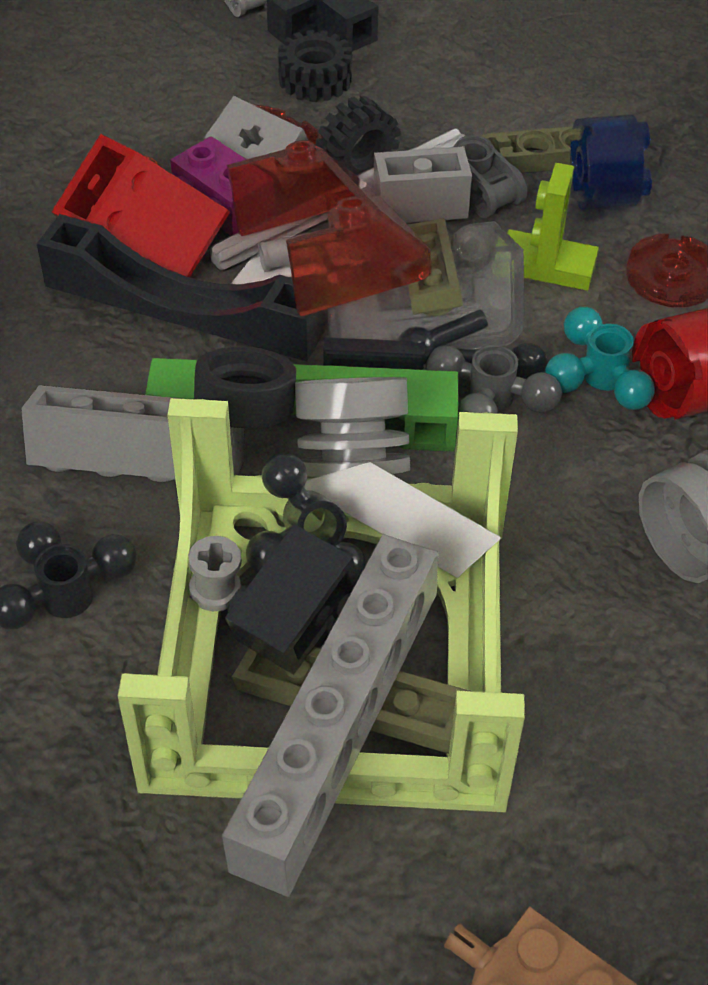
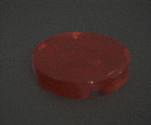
M666 233L643 238L631 249L626 266L628 283L638 295L652 303L666 307H691L703 303L708 299V246L693 237L681 235L680 240L669 239V234Z

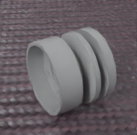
M407 377L339 378L295 382L297 418L321 422V432L298 438V448L322 450L321 456L301 459L306 467L307 476L320 477L368 462L373 463L390 474L410 471V455L386 453V447L409 444V434L385 429V419L408 414Z
M705 450L689 459L688 463L681 462L644 481L639 492V514L645 533L655 552L675 574L686 581L700 583L708 579V450Z

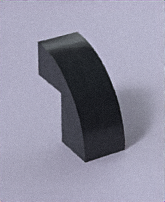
M266 0L267 30L283 44L287 37L294 40L295 33L300 32L302 36H307V31L314 30V34L328 31V37H331L334 33L339 35L340 41L345 39L349 42L352 52L378 41L379 6L370 0Z

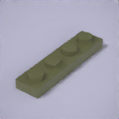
M445 218L399 226L413 315L424 313L427 316H439L450 312L454 307L463 306Z
M313 647L293 675L249 648L232 676L236 689L291 706L321 649ZM399 671L371 731L449 754L456 692L469 690Z

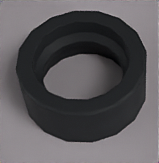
M240 346L217 349L204 354L196 362L194 399L228 401L230 427L246 429L270 427L285 421L294 412L297 369L289 359L265 349Z

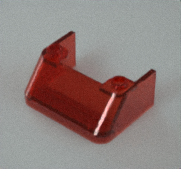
M306 140L295 141L288 144L284 150L227 165L238 233L241 237L328 212L330 228L286 240L296 308L300 316L415 283L427 278L431 274V250L374 189L321 147L314 146L313 142Z

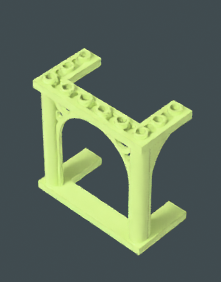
M170 398L167 416L180 512V531L157 675L122 673L118 700L138 793L242 798L268 748L203 744L221 611L204 610L199 607L197 602L191 599L189 583L193 573L189 568L188 555L191 547L202 538L207 536L226 537L235 542L240 549L241 566L236 574L240 577L250 567L246 559V548L250 540L239 535L234 526L264 527L267 531L281 533L286 529L283 522V511L288 498H279L270 494L263 485L262 475H234L228 401ZM459 412L452 486L432 485L429 483L409 485L502 537L518 434L517 415ZM323 508L315 509L307 515L304 521V530L313 532L322 525L325 517ZM343 511L347 522L344 538H354L378 544L382 536L381 533ZM499 541L458 578L438 567L437 593L445 609L448 626L447 684L469 690L456 692L449 754L446 753V757L360 752L335 803L506 812L525 712L524 694L501 693Z

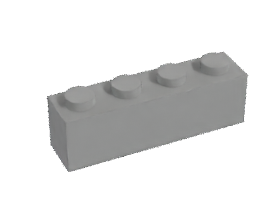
M39 385L22 407L26 465L43 466L55 472L74 469L94 471L106 477L124 474L144 476L156 482L175 479L167 416L170 397ZM230 427L234 475H238L244 462V428Z

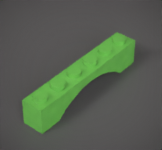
M152 358L145 395L194 399V376L197 360ZM293 364L297 369L296 382L339 378L407 377L408 414L385 419V429L409 434V444L400 445L399 447L402 449L455 452L458 422L457 371ZM296 394L294 398V412L291 415H296Z

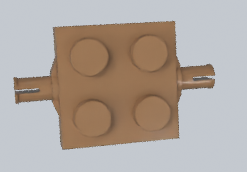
M530 906L508 936L496 942L492 947L464 928L461 923L454 928V934L451 933L444 945L446 949L451 950L475 969L471 985H637Z

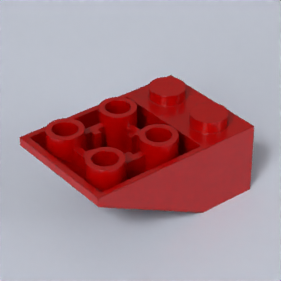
M103 134L99 135L51 211L56 217L62 214L102 225L120 242L142 257L167 270L187 277L192 275L230 214L228 209L145 156Z

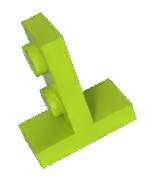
M555 163L550 181L541 180L535 209L543 210L542 218L536 217L532 233L508 230L499 257L498 273L589 290L599 247L563 240L574 166Z

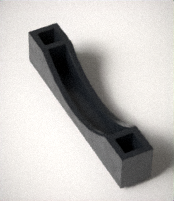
M62 214L58 215L37 242L45 287L306 362H308L326 330L324 286L280 274L263 281L245 284H218L192 279L167 270L142 257L120 242L102 225Z

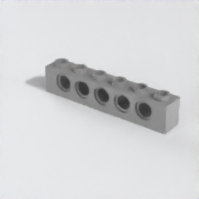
M382 534L222 835L228 872L230 874L287 897L290 896L437 595V551Z

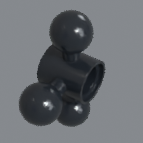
M278 453L270 457L262 469V482L270 494L279 498H288L283 511V522L286 529L281 533L263 531L251 538L246 548V559L251 569L258 573L262 568L263 558L270 545L279 538L283 539L294 524L304 529V521L307 515L315 509L323 508L325 517L322 525L310 533L351 555L360 578L366 566L364 554L357 546L341 542L347 528L346 517L341 508L318 492L306 491L304 486L307 481V470L300 458L290 453Z
M41 521L27 524L19 532L16 546L21 558L27 563L34 565L37 584L29 588L19 584H7L0 587V627L13 630L27 625L34 616L36 606L43 603L46 611L55 617L72 618L82 614L88 609L93 600L90 579L100 574L110 579H118L132 571L137 560V553L133 543L128 538L118 534L104 536L95 544L92 557L86 559L79 548L69 544H62L59 532L51 524Z

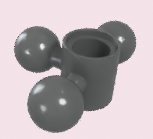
M442 345L436 347L426 361V370L457 371L458 380L470 381L469 395L464 397L458 405V419L459 412L498 414V412L507 409L511 405L514 394L521 396L527 408L538 413L551 411L558 405L561 399L562 390L560 383L551 374L539 372L532 374L527 379L517 377V356L513 351L504 346L487 345L481 347L474 353L472 363L465 362L463 354L457 348L450 345Z

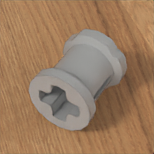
M207 536L198 540L191 547L188 555L189 568L193 573L189 583L190 597L204 610L223 611L229 607L232 597L241 587L240 579L236 575L241 566V552L236 543L226 537Z

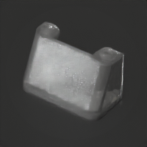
M495 221L472 223L460 228L451 240V249L460 284L463 306L454 307L450 312L443 315L427 316L424 313L413 315L406 267L361 272L358 252L350 242L341 238L311 240L312 263L317 285L325 287V313L329 337L398 340L400 334L410 327L419 326L431 330L481 309L486 316L488 327L447 345L457 349H480L487 345H509L518 339L523 331L525 322L524 250Z

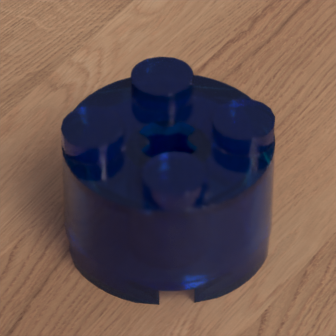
M632 114L576 119L573 129L581 130L579 140H571L570 165L574 166L573 191H582L585 201H577L579 209L590 210L635 206L639 203L641 196H649L652 189V176L650 169L644 168V150L648 149L650 143L648 123L646 121L638 122Z

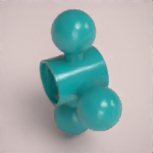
M582 306L571 310L564 320V332L567 338L574 344L587 345L586 356L578 358L570 353L557 354L547 363L545 373L551 374L558 380L562 393L576 390L585 378L586 382L596 389L614 390L616 400L624 408L638 410L646 407L654 397L655 385L652 378L644 371L629 369L634 343L632 334L620 325L603 324L599 313L590 307Z

